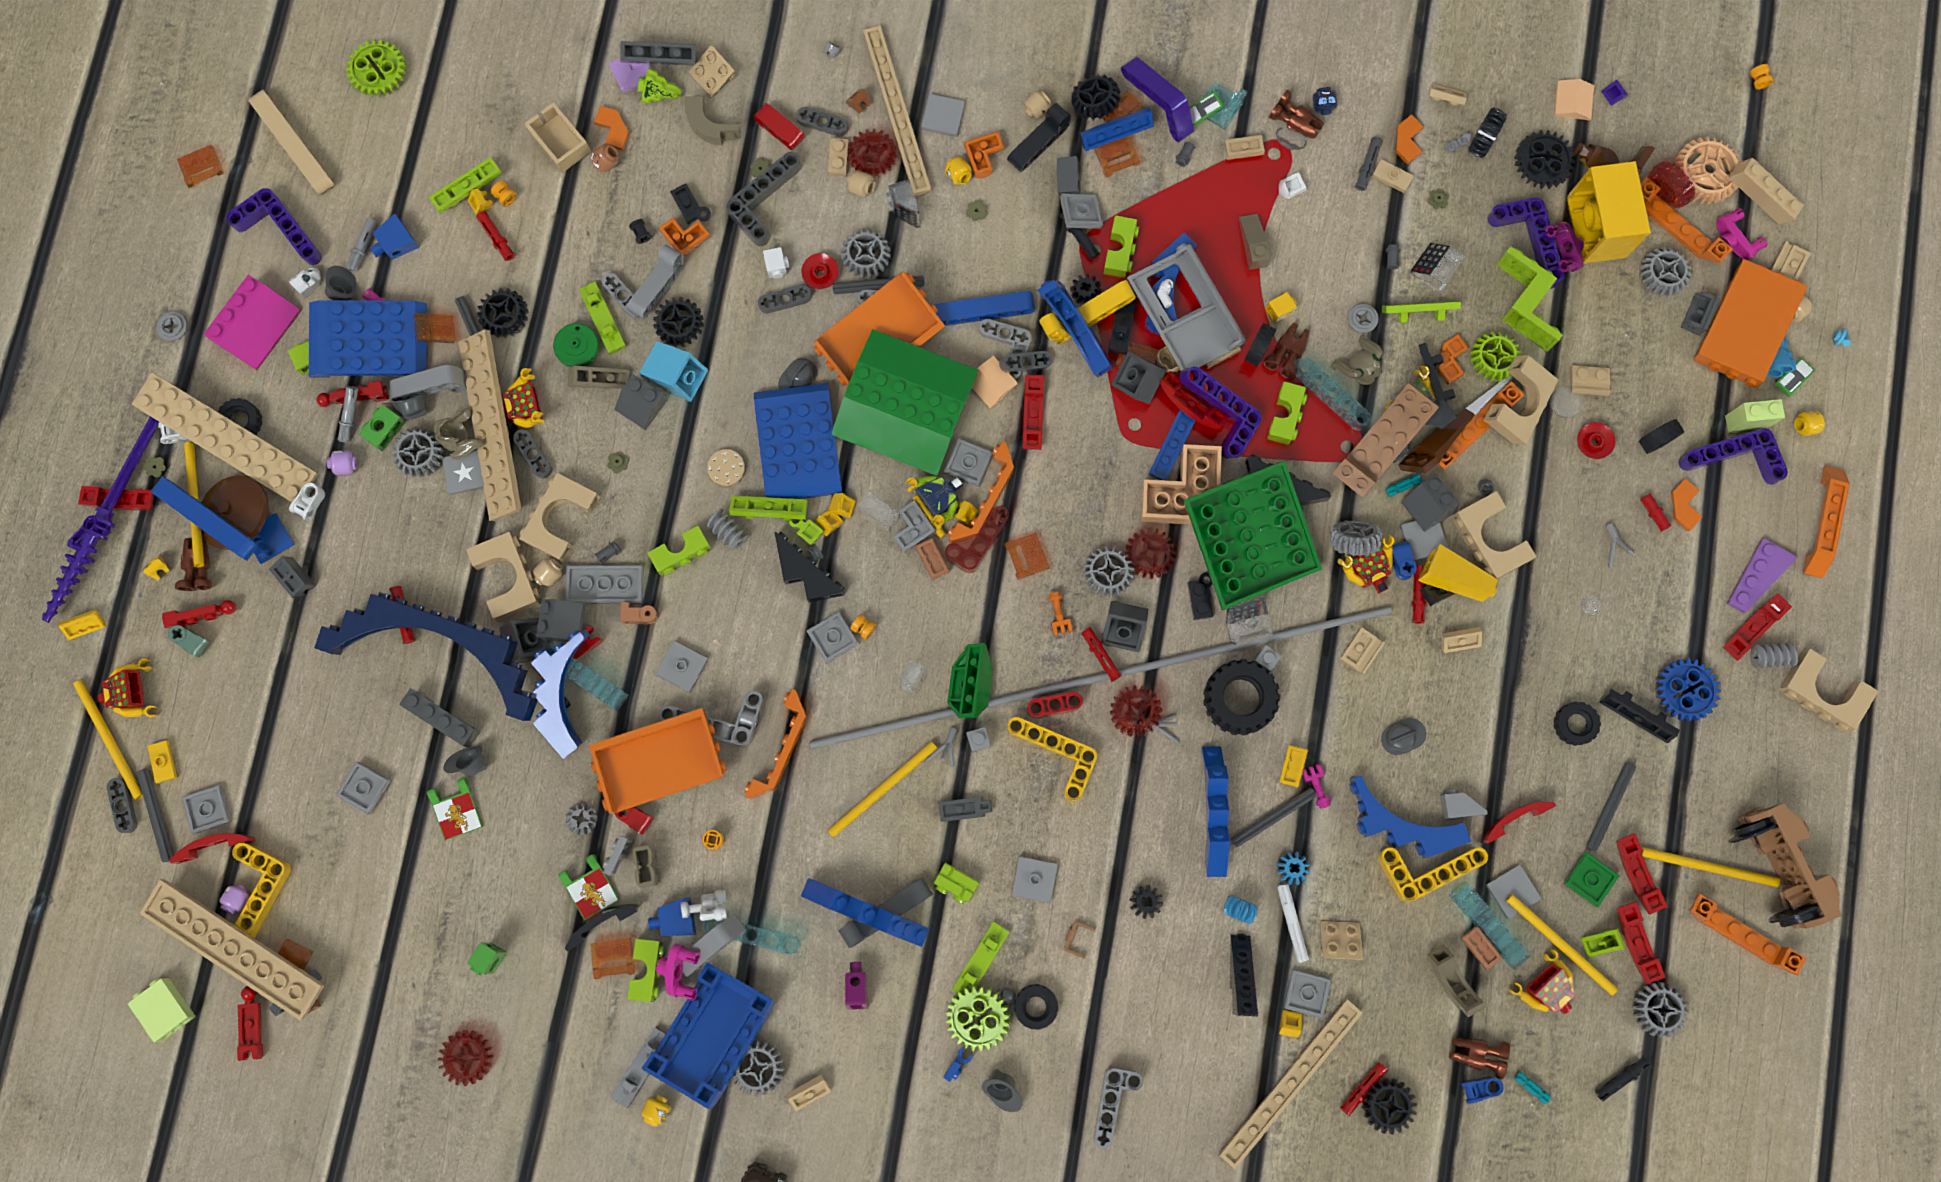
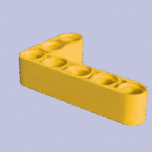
M1124 280L1081 305L1079 309L1090 327L1132 302L1136 295L1128 281ZM1049 313L1039 320L1047 337L1056 344L1064 343L1072 338L1055 313Z
M1011 718L1007 725L1010 735L1076 762L1064 790V797L1069 802L1078 801L1084 792L1097 760V752L1089 746L1022 718ZM1013 722H1018L1021 724V730L1015 732L1011 729L1010 725ZM1035 729L1039 732V737L1031 739L1028 732ZM1047 738H1056L1057 745L1054 747L1049 746L1046 742ZM1068 744L1073 745L1075 753L1067 754L1064 749L1065 746ZM1083 753H1092L1093 760L1086 762L1083 759ZM1077 770L1085 772L1086 778L1084 780L1076 778L1075 772ZM1076 788L1079 793L1078 797H1069L1068 789Z
M238 843L232 851L234 858L263 873L234 924L255 938L290 876L291 866L288 862L254 844ZM246 847L248 849V853L244 857L242 852L243 849ZM264 856L265 862L261 866L259 860ZM281 865L282 871L278 875L276 869ZM268 883H271L272 889L268 893L266 887ZM258 901H261L262 907L258 911L256 904ZM248 919H251L252 925L248 929L246 922Z
M1389 847L1380 850L1378 853V861L1397 897L1405 902L1414 901L1484 865L1488 860V854L1485 849L1479 847L1472 848L1412 878L1396 849ZM1387 851L1393 856L1391 862L1385 860L1384 855ZM1475 851L1480 854L1478 862L1473 859ZM1458 860L1463 863V869L1461 871L1457 870L1456 868V862ZM1396 869L1400 870L1402 873V877L1400 880H1397L1394 877V872ZM1441 869L1446 873L1444 880H1441L1438 876V872ZM1423 878L1427 879L1429 882V886L1427 889H1424L1421 886V881ZM1406 887L1410 888L1412 892L1409 898L1404 895Z

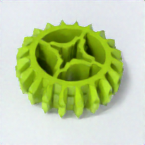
M1501 331L1496 335L1494 332H1490L1489 335L1483 334L1482 338H1478L1476 344L1472 345L1473 350L1470 352V356L1473 358L1470 359V363H1475L1472 369H1478L1477 375L1482 373L1484 375L1483 380L1490 377V382H1493L1495 378L1498 382H1501L1503 378L1507 380L1511 374L1508 373V370L1515 356H1520L1522 351L1516 350L1519 344H1513L1514 338L1511 340L1507 339L1508 334H1505L1504 337H1502ZM1494 345L1491 350L1483 351L1484 346ZM1509 363L1506 368L1497 369L1500 364Z

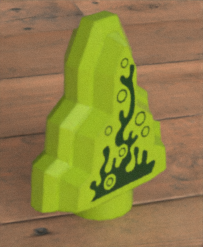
M647 68L645 77H639L637 92H642L641 103L648 104L652 101L660 102L664 98L671 100L681 98L683 92L681 88L667 82L664 76L659 75L656 70Z

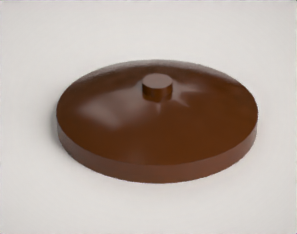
M231 476L219 481L209 489L201 501L202 504L251 539L260 532L268 515L269 504L265 490L259 483L245 476ZM201 529L202 538L207 543L219 549L230 550Z

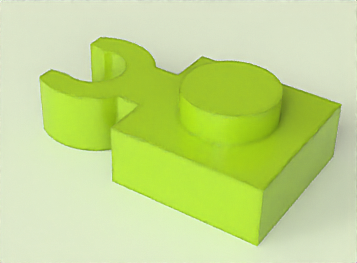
M799 519L797 524L789 521L792 528L799 529L797 535L810 546H813L824 533L810 519L806 523L803 519Z

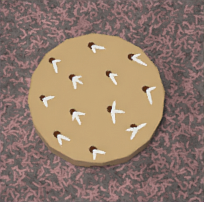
M723 449L715 452L710 457L707 463V472L710 479L717 485L731 487L739 483L744 476L745 464L737 452Z

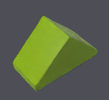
M1608 928L1581 938L1588 957L1626 948L1618 928Z

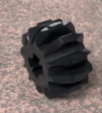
M1086 274L1085 278L1079 275V281L1073 280L1074 286L1070 287V291L1073 292L1071 297L1076 298L1077 304L1081 301L1085 304L1102 293V289L1099 288L1101 286L1100 281H1096L1095 276L1089 279V274Z
M1146 885L1145 892L1143 887L1139 886L1140 894L1135 890L1132 892L1137 898L1129 899L1130 902H1136V905H1132L1130 908L1131 910L1138 908L1135 913L1136 916L1143 912V919L1147 918V912L1151 918H1154L1152 910L1156 913L1161 912L1156 906H1163V902H1157V899L1162 898V895H1154L1158 890L1157 888L1150 892V885ZM1149 897L1151 905L1144 907L1142 905L1144 902H1141L1142 898Z

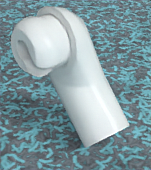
M1170 279L1162 281L1157 291V295L1164 308L1173 305L1169 297L1173 287V282Z

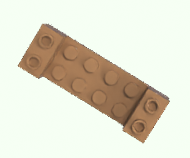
M1409 382L1333 474L1363 498L1440 406Z

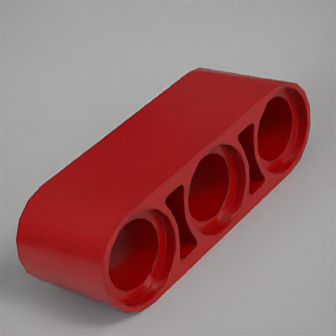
M765 103L753 116L761 127L790 150H793L805 138V135L798 127L768 103Z
M1070 692L1033 699L1028 703L1027 713L1032 718H1042L1075 712L1081 708L1083 698L1077 692ZM1076 697L1079 700V705L1071 706L1069 699ZM1051 701H1058L1060 708L1053 710L1050 708L1049 703ZM1033 704H1038L1041 707V712L1035 714L1031 711L1030 707Z

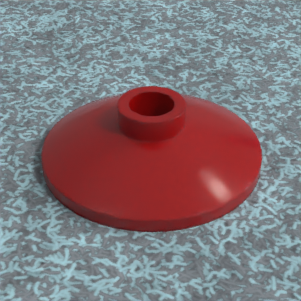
M817 253L809 256L804 261L801 273L804 282L814 289H825L835 283L839 270L836 261L831 256ZM820 271L824 272L822 276H818L817 273Z
M1592 422L1586 424L1581 428L1577 436V444L1580 451L1591 459H1603L1610 455L1615 448V435L1603 423ZM1591 440H1595L1597 445H1593Z

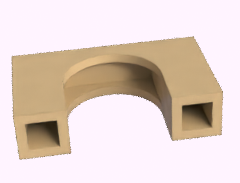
M1523 355L1515 356L1508 370V373L1517 379L1526 390L1527 402L1523 412L1518 415L1505 404H1491L1483 420L1512 444H1527L1530 440L1531 434L1539 422V418L1558 382L1555 376L1532 357Z
M556 473L555 477L553 476L550 479L546 493L540 496L538 507L531 512L529 516L530 521L527 526L521 529L519 539L523 543L564 563L572 546L549 532L547 528L548 514L554 507L563 503L573 504L592 513L601 497L596 492Z
M1497 491L1464 508L1453 516L1455 526L1462 531L1463 539L1474 551L1473 556L1476 561L1481 563L1484 568L1483 571L1496 579L1536 558L1527 541L1508 551L1502 552L1495 551L1484 543L1481 536V528L1484 521L1507 508Z
M510 532L466 549L472 566L477 570L502 561L512 563L516 569L517 578L512 589L503 595L486 601L492 618L497 622L540 605L539 598H541L538 588L533 586L532 581H534L532 572L530 570L527 571L525 564L528 562L524 553H521L519 550L521 546L517 536Z
M1812 649L1801 651L1798 656L1797 665L1791 668L1779 690L1784 692L1787 698L1800 702L1803 708L1810 711L1813 710L1819 714L1818 716L1822 720L1835 724L1838 730L1842 732L1856 730L1878 691L1861 680L1851 684L1843 700L1838 705H1832L1823 701L1816 691L1815 682L1827 659Z

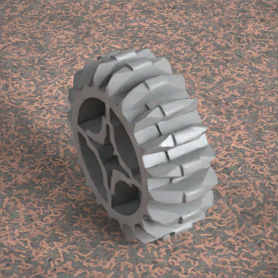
M862 228L859 234L854 231V237L848 235V241H843L844 247L841 248V253H843L841 260H844V267H848L849 273L854 271L855 277L860 273L862 279L865 277V274H868V278L872 277L871 273L878 276V270L883 272L884 266L889 264L887 260L891 258L889 254L891 250L887 246L888 241L884 240L882 234L878 236L876 230L872 234L869 228L867 233H864ZM855 247L858 254L856 255V258L853 260L851 258V252ZM877 247H879L881 251V254L878 259H876L874 255V252L876 251L875 249ZM862 252H866V253L869 252V254H868V255H866V254L863 255Z
M1665 247L1656 248L1649 252L1646 258L1642 260L1643 265L1639 269L1642 272L1639 277L1644 278L1642 284L1647 283L1646 290L1653 289L1652 294L1658 292L1659 297L1664 294L1667 297L1672 294L1676 295L1679 291H1683L1690 282L1689 278L1692 276V273L1689 271L1692 267L1687 266L1690 260H1684L1685 254L1679 255V249L1673 252L1672 247H1669L1667 250ZM1669 268V270L1667 271V273H1665L1664 275H1662V273Z
M414 427L413 432L407 429L406 435L403 432L400 433L402 438H395L398 444L392 445V448L396 451L391 452V455L395 457L393 462L397 464L396 468L402 470V473L405 475L409 473L410 477L416 475L418 478L422 477V473L429 476V470L435 472L433 467L435 465L440 466L438 460L443 459V456L440 454L444 452V449L441 448L442 445L433 435L434 432L432 430L427 431L424 427L420 430L418 427ZM421 439L428 440L431 447L423 446ZM405 457L412 458L415 465H408Z
M1353 519L1351 521L1345 520L1333 526L1330 532V542L1334 550L1339 553L1352 556L1358 555L1360 557L1361 555L1369 556V554H1375L1381 548L1383 534L1379 526L1374 525V523L1360 520L1354 521Z
M1105 546L1104 552H1102L1101 548H1097L1098 555L1092 551L1090 554L1092 558H1086V562L1089 564L1083 565V568L1088 570L1083 572V576H1089L1084 582H1091L1090 590L1096 587L1095 594H1098L1099 590L1103 591L1102 597H1105L1106 592H1109L1110 598L1113 597V591L1119 596V589L1125 592L1127 590L1125 585L1131 586L1132 584L1128 579L1134 578V575L1130 574L1134 572V567H1128L1133 561H1126L1129 556L1128 554L1121 556L1122 549L1116 553L1115 546L1112 547L1111 551L1108 550V546ZM1104 558V566L1093 570L1094 564ZM1110 558L1117 560L1122 565V568L1113 565ZM1107 565L1108 568L1113 570L1110 579L1109 575H1106L1107 573H1104L1106 571ZM1124 573L1122 581L1113 585V577ZM1095 576L1104 578L1106 585L1099 583Z
M1658 982L1657 985L1656 983H1650V987L1643 986L1644 992H1637L1640 998L1633 999L1638 1004L1632 1008L1637 1010L1638 1013H1635L1633 1016L1640 1018L1637 1024L1643 1025V1031H1649L1651 1036L1657 1034L1658 1037L1663 1038L1664 1035L1671 1037L1672 1033L1678 1034V1028H1685L1681 1022L1688 1021L1684 1014H1689L1690 1012L1684 1010L1688 1003L1682 1002L1685 996L1683 994L1678 995L1679 989H1672L1671 984L1664 985L1663 982ZM1654 995H1656V997H1654V1002L1651 1005H1648L1650 999ZM1666 996L1671 1000L1674 1008L1669 1006ZM1663 1008L1668 1009V1011L1659 1012L1653 1009ZM1648 1012L1653 1015L1656 1025L1650 1020ZM1673 1014L1671 1021L1665 1025L1668 1017Z
M760 1040L756 1041V1047H754V1044L751 1045L745 1055L746 1057L750 1053L751 1065L742 1070L741 1062L732 1077H738L739 1079L734 1082L735 1086L739 1083L743 1084L739 1089L741 1092L746 1087L748 1088L747 1095H750L752 1090H754V1096L757 1097L759 1090H761L764 1096L767 1094L766 1088L770 1092L774 1091L771 1084L779 1086L780 1083L776 1078H783V1075L778 1073V1071L785 1070V1067L779 1066V1063L784 1062V1059L777 1060L776 1058L781 1052L778 1051L774 1054L772 1052L775 1049L774 1045L767 1049V1041L764 1042L763 1047H761ZM756 1051L765 1053L771 1061H761ZM755 1062L758 1066L767 1065L760 1070V1074L757 1071H748L755 1066ZM773 1067L772 1077L765 1083L764 1071ZM753 1075L759 1085L751 1084L744 1076Z

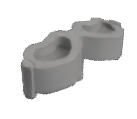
M1465 133L1463 136L1458 137L1456 141L1452 140L1450 143H1446L1444 150L1454 153L1458 146H1466L1470 141L1471 134Z

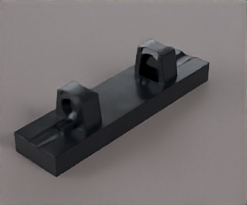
M1136 298L1129 303L1131 305H1125L1115 311L1108 352L1127 354Z
M1426 343L1418 345L1424 365L1429 368L1428 376L1436 399L1440 401L1445 399L1447 402L1455 398L1453 389L1443 392L1435 371V366L1443 363L1442 355L1438 354L1431 357Z
M1610 689L1600 699L1599 703L1667 744L1679 734V729L1666 722V714L1659 712L1658 715H1654L1631 701L1633 694L1628 691L1621 695Z

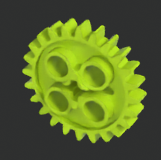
M373 39L372 44H369L366 40L364 47L358 44L360 49H353L355 55H348L351 61H346V64L349 66L345 69L348 73L347 78L350 80L351 85L358 92L361 91L363 95L368 93L370 97H373L374 93H376L379 98L383 92L387 96L388 90L394 92V86L400 87L397 83L398 81L404 82L401 76L406 75V72L403 70L407 68L404 63L406 60L402 56L401 51L395 45H391L389 41L384 44L382 39L378 43ZM368 56L371 57L376 66L382 72V74L385 77V80L381 79L379 74L368 61Z
M976 985L973 986L972 991L968 986L965 988V993L960 990L958 992L959 997L954 996L952 998L954 1003L950 1002L948 1004V1007L952 1010H947L946 1015L950 1016L946 1023L951 1024L948 1031L954 1030L952 1038L958 1036L957 1044L963 1041L965 1042L964 1048L966 1049L968 1045H971L972 1051L978 1046L980 1052L983 1051L984 1046L988 1050L991 1049L992 1044L997 1046L999 1044L998 1039L1003 1041L1005 1038L1003 1034H1007L1009 1031L1004 1026L1011 1024L1010 1021L1006 1020L1011 1014L1005 1013L1009 1006L1002 1005L1005 999L999 1000L997 998L999 992L994 995L991 994L992 988L985 991L984 985H982L980 990H978ZM981 1000L985 1007H977L976 1001ZM988 1008L993 1009L992 1011L986 1013L981 1020L978 1019L967 1029L964 1028L965 1025L973 1021L975 1016L979 1017ZM960 1012H966L969 1019L961 1018ZM994 1017L997 1024H990L987 1018ZM973 1028L979 1029L980 1032H981V1035H980V1036L974 1035V1034L972 1033V1029H973Z

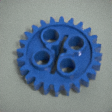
M1690 658L1685 659L1684 662L1682 659H1679L1676 663H1669L1670 667H1664L1665 672L1658 674L1662 679L1656 680V683L1660 684V687L1655 688L1656 691H1660V695H1657L1656 698H1662L1663 701L1659 705H1666L1667 707L1664 712L1671 710V717H1675L1678 714L1679 721L1684 718L1686 722L1691 721L1692 718L1694 721H1697L1700 717L1706 718V713H1713L1711 708L1718 706L1714 701L1721 699L1716 696V693L1721 692L1720 689H1716L1720 682H1714L1713 679L1717 675H1710L1709 673L1712 669L1705 670V663L1698 666V660H1694L1691 663ZM1689 673H1691L1694 676V681H1691L1689 679ZM1700 681L1702 682V685H1700L1699 687L1694 688L1688 691V693L1683 694L1674 699V695L1688 689V687L1693 686L1699 683ZM1672 682L1677 684V690L1672 688ZM1699 690L1704 693V698L1699 696ZM1682 699L1687 701V708L1683 706Z

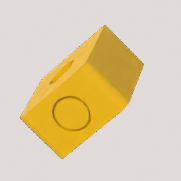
M1636 161L1590 167L1568 194L1567 203L1573 231L1576 237H1580L1584 242L1582 250L1584 264L1625 259L1651 233Z

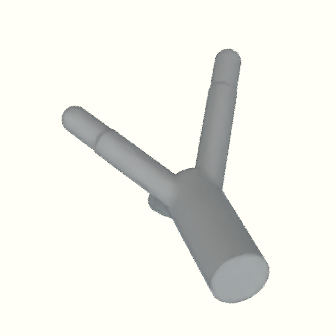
M1613 523L1606 526L1612 539L1609 568L1613 565L1617 542L1628 553L1634 554L1620 539Z
M1176 714L1158 721L1140 720V728L1157 729L1175 743H1180L1178 739L1160 727L1177 726L1176 722H1166L1175 718Z
M951 728L945 743L926 758L924 762L928 763L943 750L940 760L943 761L947 752H949L950 766L953 768L952 745L958 730Z

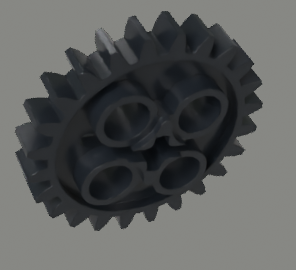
M1540 130L1538 134L1533 132L1530 136L1527 135L1524 141L1520 142L1516 149L1517 154L1514 156V159L1517 160L1514 165L1520 166L1517 173L1523 172L1521 179L1527 177V184L1533 181V187L1540 184L1541 189L1545 185L1550 189L1553 185L1558 187L1560 183L1563 184L1566 178L1568 179L1571 176L1572 171L1575 169L1573 165L1576 163V160L1573 159L1576 153H1570L1573 146L1567 147L1569 140L1563 142V135L1558 138L1557 132L1550 135L1549 130L1545 134Z

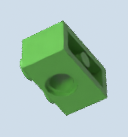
M382 404L380 408L373 412V417L369 422L362 426L359 435L383 452L406 422ZM384 424L383 429L378 431L379 425Z
M480 942L467 964L478 975L494 973L507 952L491 942Z

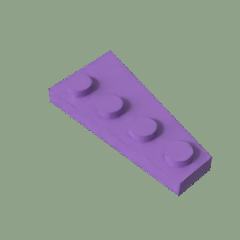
M1765 538L1761 539L1726 604L1742 613L1747 612L1798 557Z

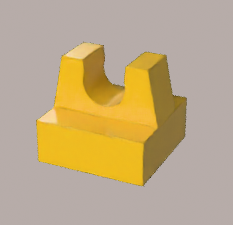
M478 188L471 190L468 202L476 215L492 207L493 204L492 200H485L488 193L480 191Z
M958 502L960 509L958 513H955L954 518L970 527L973 518L979 510L970 502Z
M158 555L144 566L143 572L158 581L161 576L157 571L162 569L167 573L170 569L164 559Z

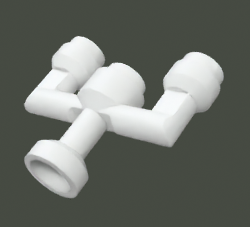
M716 890L711 894H703L700 896V904L689 905L687 902H681L682 918H688L690 913L700 912L701 921L711 919L723 921L727 919L726 907H718V904L727 902L726 891Z

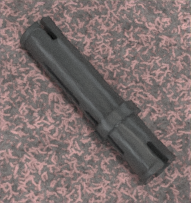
M1379 137L1371 138L1365 160L1358 171L1359 177L1355 184L1357 190L1365 191L1370 177L1373 176V167L1383 140Z

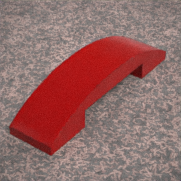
M1171 371L1160 381L1163 390L1170 400L1182 412L1200 424L1219 430L1229 419L1215 406L1209 410L1184 390L1180 378Z
M1025 375L1023 449L1042 450L1044 375Z
M81 486L78 504L89 507H101L110 489ZM123 490L113 509L152 510L154 494L150 492L151 490Z
M1779 593L1775 594L1745 621L1729 638L1723 648L1738 661L1752 648L1751 645L1776 621L1780 620L1792 606Z
M1538 802L1509 811L1491 825L1485 833L1482 843L1488 844L1505 835L1506 833L1502 826L1531 811L1533 816H1538L1555 807L1556 804L1554 802Z
M230 833L206 836L180 849L170 859V863L181 864L198 859L197 850L228 842V845L232 847L238 843L255 842V837Z
M1633 833L1617 840V848L1624 870L1648 915L1667 908L1668 906L1661 890L1656 888L1641 854L1643 850L1636 834Z
M1634 901L1618 907V919L1626 945L1644 982L1650 984L1666 978L1659 959L1654 956L1641 921L1644 920L1637 902Z

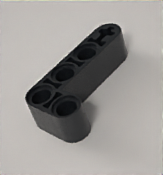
M1058 103L1053 104L1047 111L1045 120L1009 154L1007 161L1019 172H1023L1066 131L1070 124V114Z

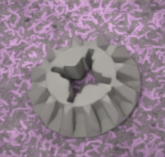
M1366 304L1356 305L1349 312L1348 320L1350 327L1355 332H1361L1362 334L1371 332L1378 324L1376 310ZM1365 313H1366L1367 315H1366L1365 320L1368 321V322H1365V321H1364V322L1361 323V325H1360V324H1359V323H1360V322H1359V321H1360V318H1358V316H1359V317H1362V316L1365 315Z
M169 312L160 317L156 328L161 338L174 342V340L181 339V336L186 334V327L188 325L186 324V319L181 314ZM174 323L178 327L174 328L173 331L168 329Z
M576 804L566 814L565 824L569 831L574 834H588L596 826L597 814L590 805ZM583 813V817L589 821L581 822V825H579V821L574 819V817L580 816Z

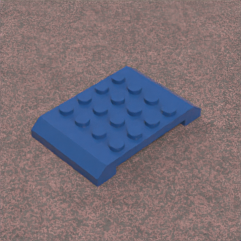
M317 300L309 303L310 378H330V376H407L427 370L426 303L418 301Z
M822 383L754 392L755 414L766 497L806 499L843 493L835 436L831 435L834 424L829 384Z
M707 962L696 979L698 981L694 987L697 988L696 999L694 1001L686 1000L655 1052H651L641 1069L711 1110L719 1101L769 1017L775 1001Z

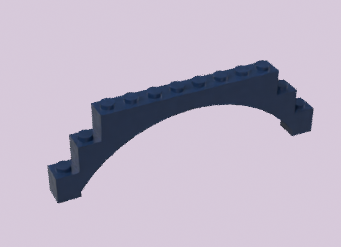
M379 592L378 595L370 594L365 611L357 608L354 611L346 610L341 627L330 624V627L321 626L314 648L334 655H341L342 650L354 642L384 630L421 628L439 633L463 646L487 669L503 697L507 709L505 715L522 721H531L538 700L532 697L531 692L522 690L528 670L522 669V665L519 663L511 662L518 642L511 640L512 636L503 633L500 636L495 635L492 629L483 627L481 630L476 628L477 624L467 621L463 624L459 622V618L448 615V618L442 617V612L432 609L428 612L424 610V606L418 604L410 606L407 605L408 601L396 598L395 601L390 599L391 595Z

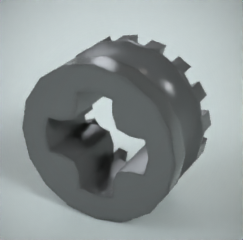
M813 544L812 548H807L815 562H818L819 558H824L816 544Z

